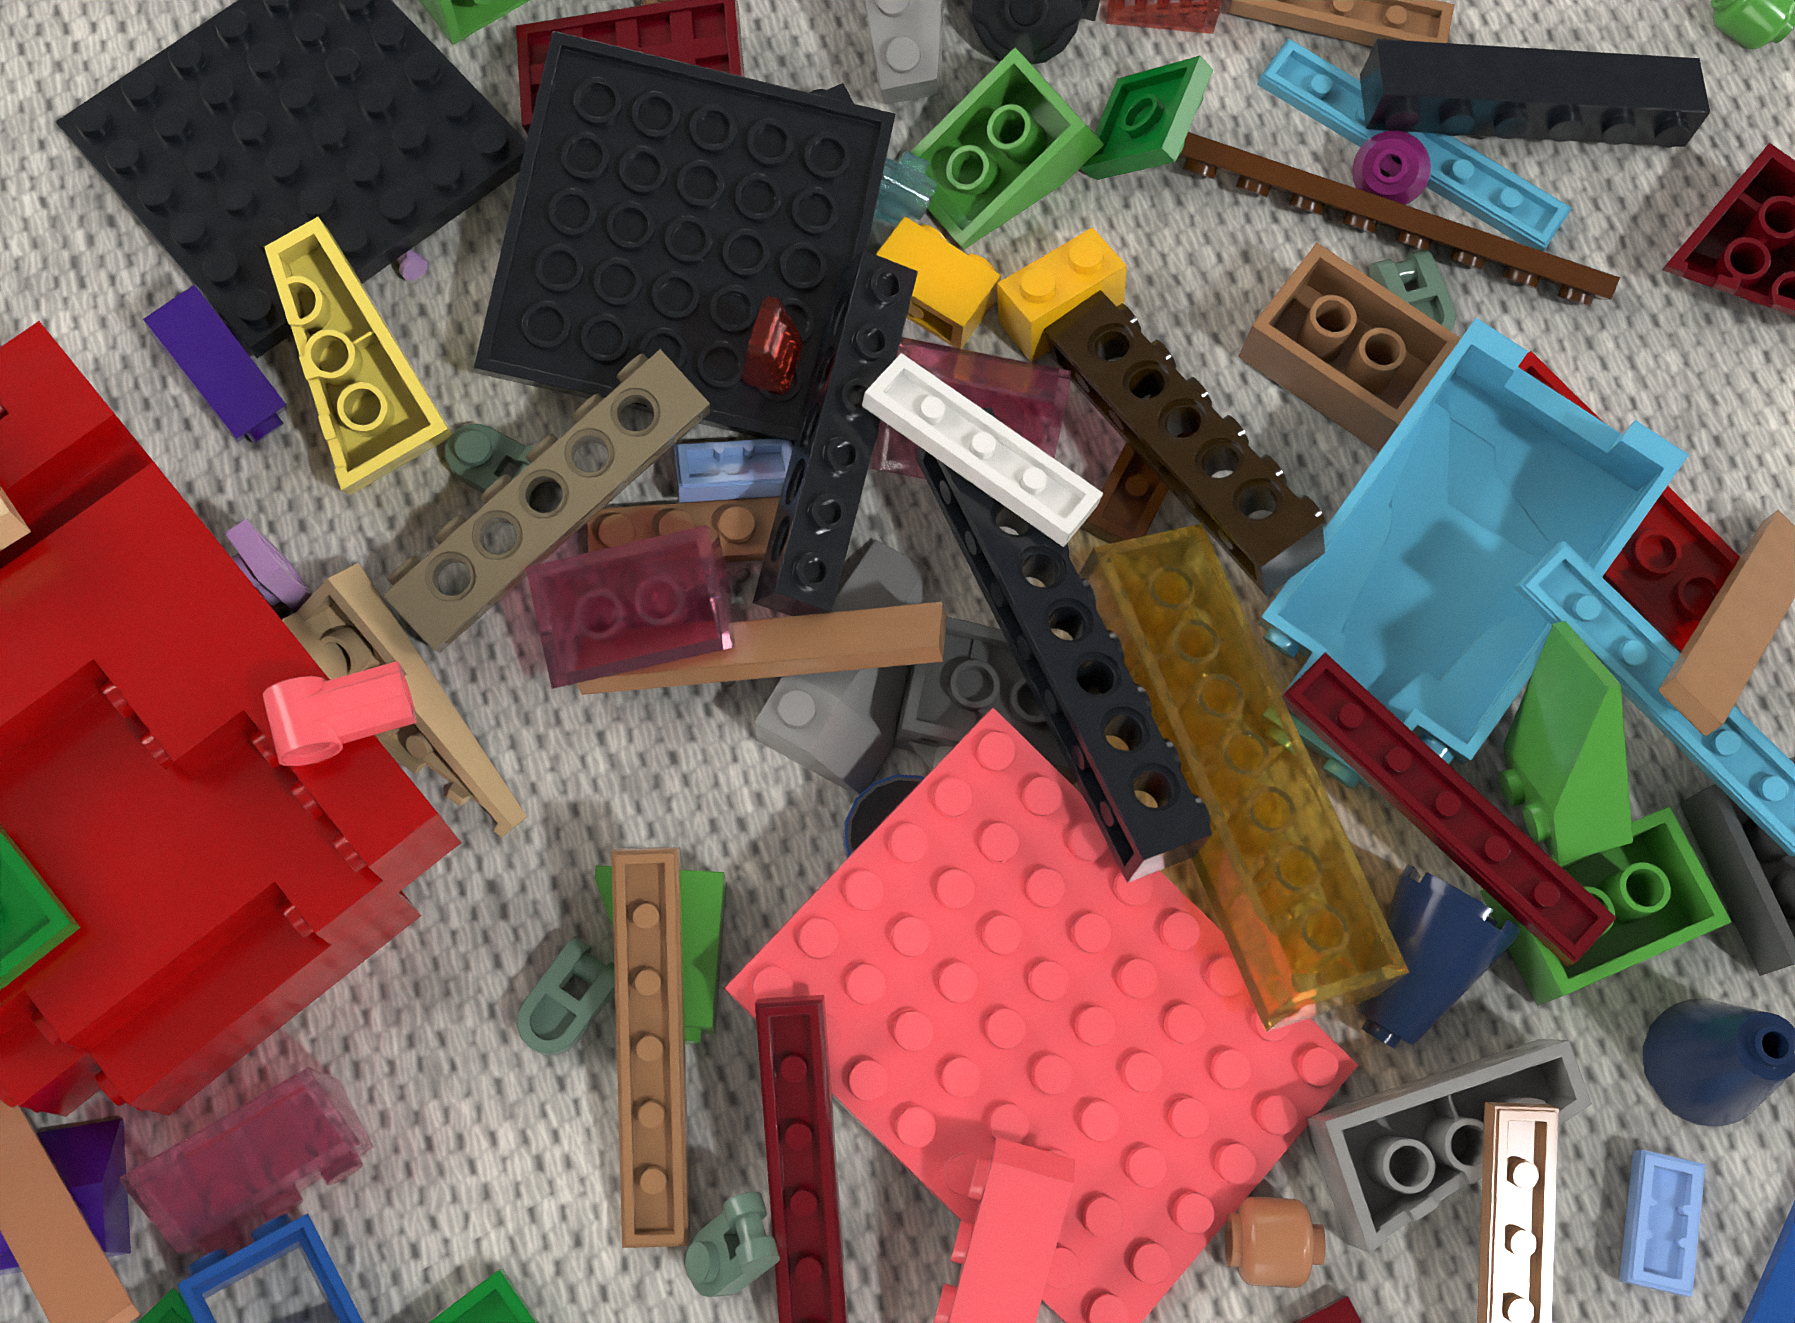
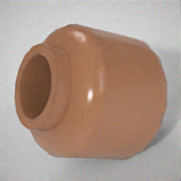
M1248 1197L1241 1203L1237 1213H1228L1225 1228L1228 1267L1237 1268L1241 1279L1246 1284L1251 1286L1298 1288L1308 1281L1312 1265H1323L1326 1249L1324 1227L1322 1224H1312L1310 1212L1307 1206L1300 1200Z

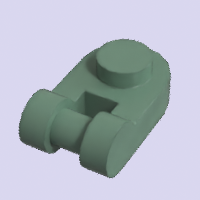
M1428 249L1409 253L1404 261L1394 263L1391 259H1386L1370 265L1369 277L1448 330L1451 331L1456 320L1455 308L1436 262ZM1412 282L1418 289L1407 292L1404 284Z
M468 424L457 429L449 437L445 446V459L456 478L483 493L500 478L499 476L509 462L519 467L513 479L531 463L527 460L526 456L534 447L525 446L489 426ZM532 492L529 497L530 506L535 500Z
M573 937L565 945L527 996L518 1012L517 1028L521 1039L530 1049L544 1056H557L573 1048L615 994L614 963L610 962L605 965L590 954L592 947L578 937ZM574 975L590 985L580 1001L563 990L564 986Z
M745 1192L728 1199L723 1204L724 1211L703 1227L693 1238L686 1253L685 1269L694 1288L700 1295L719 1297L736 1294L780 1260L775 1239L772 1236H766L762 1220L767 1216V1211L760 1192Z

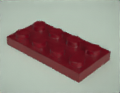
M673 0L516 25L521 125L527 135L531 125L552 31L745 77L737 0Z

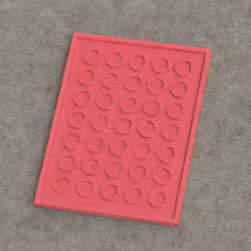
M994 708L990 709L723 988L755 1021V1002L757 999L824 995L832 1096L960 1221L974 1222L979 1200L967 1197L977 1158L991 1159L996 1137L1075 1159L1074 1186L1042 1298V1302L1064 1323H1141L1227 1222L1228 1213H1234L1239 1208L1241 1203L1309 1125L1307 1118L1318 1114L1358 1067V1064L1160 870L1127 883L1084 796Z

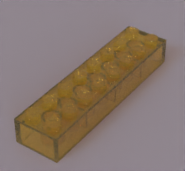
M1202 523L1094 547L1078 575L1090 583L1096 598V610L1106 629L1112 630L1119 638L1124 653L1123 662L1134 683L1140 684L1147 692L1152 706V717L1162 737L1169 739L1175 746L1181 762V773L1192 794L1198 795L1207 807L1210 816V829L1213 834L1195 857L1191 859L1265 1031H1272L1377 997L1410 972Z

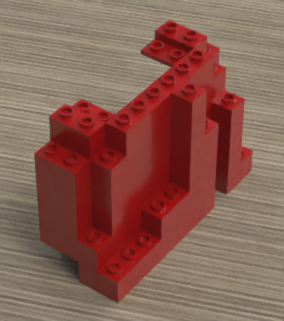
M38 321L0 347V486L31 531L0 551V824L81 928L0 990V1099L11 1108L18 1105V1107L31 1109L35 1113L45 1112L67 1117L102 1089L107 1097L119 1107L127 1103V1105L135 1107L140 1112L148 1110L169 1116L422 915L402 892V889L462 842L375 735L342 744L343 749L338 754L317 763L302 766H284L279 764L263 699L264 691L276 683L298 677L315 676L322 677L326 681L330 679L42 323Z

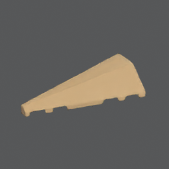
M359 563L327 578L297 612L282 619L330 680L399 661L411 692L417 723L375 734L382 745L395 760L414 774L428 766L450 782L452 786L449 788L446 797L458 806L463 805L470 798L483 806L497 822L493 832L500 837L505 836L527 818V815Z

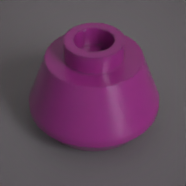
M1394 130L1378 133L1369 138L1355 156L1352 168L1354 185L1357 189L1407 205L1423 192L1428 183L1431 171L1430 158L1424 145L1409 133ZM1395 156L1401 160V164H1397L1394 160H1392V157ZM1384 170L1390 177L1384 176L1380 171Z

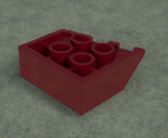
M1769 142L1662 270L1795 317V160Z

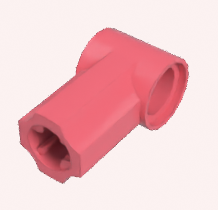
M399 661L328 681L322 677L315 676L288 679L274 684L263 693L278 762L284 766H302L317 763L338 754L343 749L342 744L417 723L411 692Z

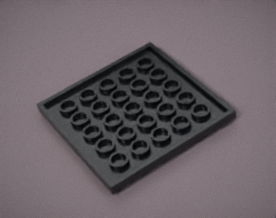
M237 0L56 121L63 134L193 285L195 284L209 304L257 359L293 334L264 248L266 245L319 217L332 234L361 284H363L520 172L527 142L392 0Z
M552 31L476 355L475 373L587 399L599 393L604 399L621 384L617 379V375L630 361L642 353L649 359L661 349L710 403V413L698 424L764 439L778 438L788 440L794 445L839 271L863 250L867 251L895 113ZM632 403L626 406L627 408L653 413L648 406L641 403Z

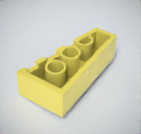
M316 217L264 247L288 324L291 326L300 355L299 360L319 414L320 426L330 449L341 491L352 495L448 440L453 435L451 429L321 219Z

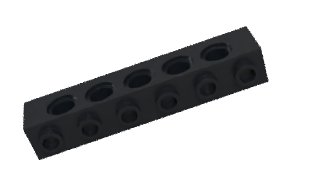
M863 250L839 271L753 598V604L790 616L829 613L833 609L881 420L862 406L866 390L897 357L918 271Z

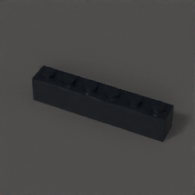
M1377 39L1360 73L1366 129L1441 133L1448 136H1495L1502 139H1549L1556 142H1603L1609 145H1658L1663 148L1685 147L1710 114L1700 58Z

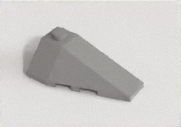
M875 540L836 596L831 612L921 604L928 567ZM908 665L782 676L754 722L756 740L854 795L859 796L872 784L893 748Z

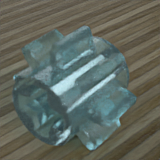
M906 150L903 155L900 154L897 162L886 157L877 199L880 204L875 212V216L896 226L904 216L920 221L931 202L937 186V181L925 175L930 162Z

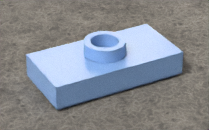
M773 438L674 444V464L679 503L781 496L793 450L792 442Z
M1646 1150L1633 1151L1618 1282L1683 1297H1692L1706 1164Z

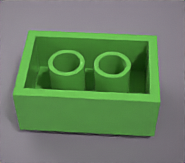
M1670 806L1631 822L1633 843L1559 864L1553 856L1551 857L1617 917L1585 954L1569 967L1484 889L1479 891L1486 906L1493 909L1491 916L1493 920L1498 922L1497 927L1499 930L1503 928L1507 920L1521 930L1514 943L1508 949L1537 1006L1563 997L1732 922Z

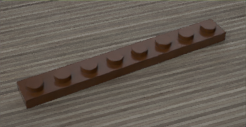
M1191 132L1187 133L1184 148L1178 156L1186 159L1183 170L1214 180L1217 170L1239 177L1235 187L1266 198L1271 188L1292 195L1289 206L1321 216L1325 206L1343 212L1345 216L1342 223L1352 228L1374 234L1377 225L1399 231L1396 242L1418 250H1429L1431 243L1452 249L1449 260L1478 270H1482L1485 261L1505 267L1507 269L1503 277L1504 279L1536 289L1540 279L1561 286L1558 297L1587 307H1591L1594 298L1611 300L1620 280L1618 276Z

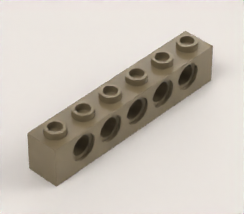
M661 349L649 359L642 353L630 361L617 375V379L621 384L604 399L597 393L586 400L573 413L571 418L576 424L559 439L553 433L542 439L527 454L526 458L531 463L514 479L508 474L497 479L480 497L485 503L484 506L468 520L462 514L452 519L434 537L439 545L422 561L416 555L410 557L388 577V581L393 586L383 594L384 598L434 651L441 653L710 413V403ZM641 403L648 406L654 414L652 423L642 431H630L624 428L619 422V416L627 405ZM598 443L604 446L609 454L606 464L595 472H586L579 469L574 463V457L582 445ZM545 482L558 485L562 489L563 497L560 505L555 510L548 513H540L530 507L529 497L537 485ZM500 522L513 525L517 534L514 546L503 554L488 552L484 544L486 531L492 525ZM463 563L470 572L469 585L460 594L445 595L439 586L441 571L449 564Z

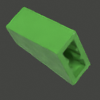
M596 865L594 878L613 928L612 866ZM681 870L686 1045L700 1044L701 1033L716 1034L726 897L724 872Z

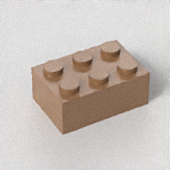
M1316 243L1254 322L1238 357L1380 452L1461 338L1319 243Z

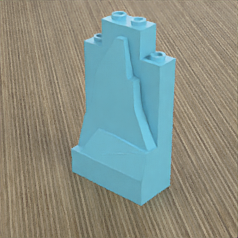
M1475 318L1323 530L1325 554L1287 580L1262 615L1258 624L1267 630L1263 639L1274 649L1291 659L1298 652L1308 659L1286 691L1326 652L1411 731L1421 736V740L1448 764L1453 759L1460 764L1472 760L1532 676L1551 630L1552 624L1514 586L1557 543L1565 541L1602 577L1689 456L1688 453L1636 420L1622 433H1619L1526 373L1518 366L1528 351L1478 318ZM1278 700L1266 717L1276 724L1271 733L1277 739L1302 754L1306 747L1328 760L1322 769L1346 787L1353 790L1358 782L1366 788L1371 787L1363 777Z

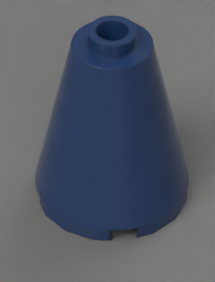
M1409 864L1406 865L1399 876L1356 1010L1367 1018L1361 1029L1393 1049H1396L1401 1039L1413 1046L1514 943L1521 931L1509 920L1499 930L1496 928L1498 922L1489 917L1493 909L1428 872L1425 873L1419 883L1418 880L1421 876L1416 868Z
M1710 999L1685 1000L1666 1009L1650 1025L1642 1047L1644 1073L1650 1086H1653L1657 1095L1664 1102L1663 1105L1673 1115L1695 1125L1717 1127L1741 1121L1758 1108L1795 1072V1028L1789 1021L1773 1013Z

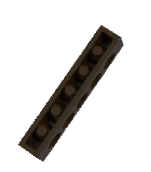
M1099 290L1044 329L1052 358L1062 372L1265 595H1268L1325 554L1323 527L1326 525V520L1319 507L1308 496L1303 495L1298 498L1286 485V477L1279 465L1269 455L1265 454L1260 458L1251 449L1248 437L1240 424L1230 415L1222 418L1213 409L1211 398L1203 385L1194 377L1186 380L1176 370L1175 360L1166 346L1157 339L1150 342L1141 333V326L1137 318L1125 304L1121 303L1116 306ZM1116 357H1122V358H1120V359H1118V360H1115V361H1109V360H1111V359H1113V358H1116ZM1149 394H1158L1153 398L1141 399ZM1183 432H1195L1189 437H1176ZM1227 470L1233 472L1222 478L1212 477L1213 474L1219 471ZM1260 510L1272 512L1269 516L1261 519L1248 517L1253 512Z

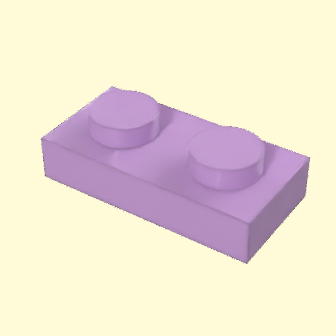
M244 519L225 533L238 551L232 559L272 606L282 601L293 612H297L311 597L312 592L286 556L247 519Z

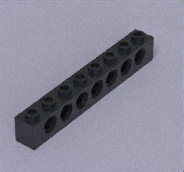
M991 407L983 409L997 419ZM919 446L916 460L1126 882L1134 881L1195 857L1213 834L1210 829V816L1207 807L1198 795L1192 794L1181 773V762L1178 752L1169 739L1162 737L1152 717V706L1149 696L1140 684L1134 683L1123 662L1124 653L1120 640L1112 630L1106 629L1096 610L1094 591L1085 578L1079 577L1069 558L1068 543L1064 547ZM1000 527L1011 528L1015 530L1019 535L1009 534L1003 531ZM1025 577L1038 579L1046 587L1035 586L1028 582ZM1051 629L1063 630L1073 640L1061 639ZM1078 682H1087L1094 685L1101 695L1086 692ZM1106 736L1120 738L1126 743L1129 750H1119L1113 747L1108 742ZM1134 791L1148 793L1154 798L1158 807L1153 808L1142 804L1137 799Z

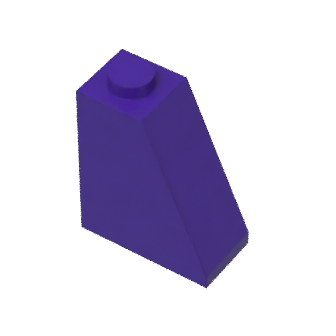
M195 284L143 319L152 337L237 443L246 436H249L252 442L256 444L284 424L278 414L286 409L287 404Z

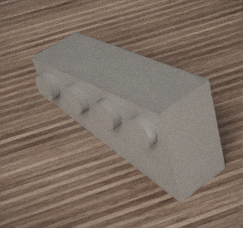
M864 0L885 104L939 95L944 0Z
M1538 1039L1308 1117L1309 1125L1307 1128L1348 1245L1370 1253L1387 1242L1389 1235L1412 1220L1417 1222L1439 1207L1437 1203L1467 1183L1473 1184L1482 1178L1485 1102L1549 1104L1559 1108L1558 1127L1592 1105L1570 1041Z

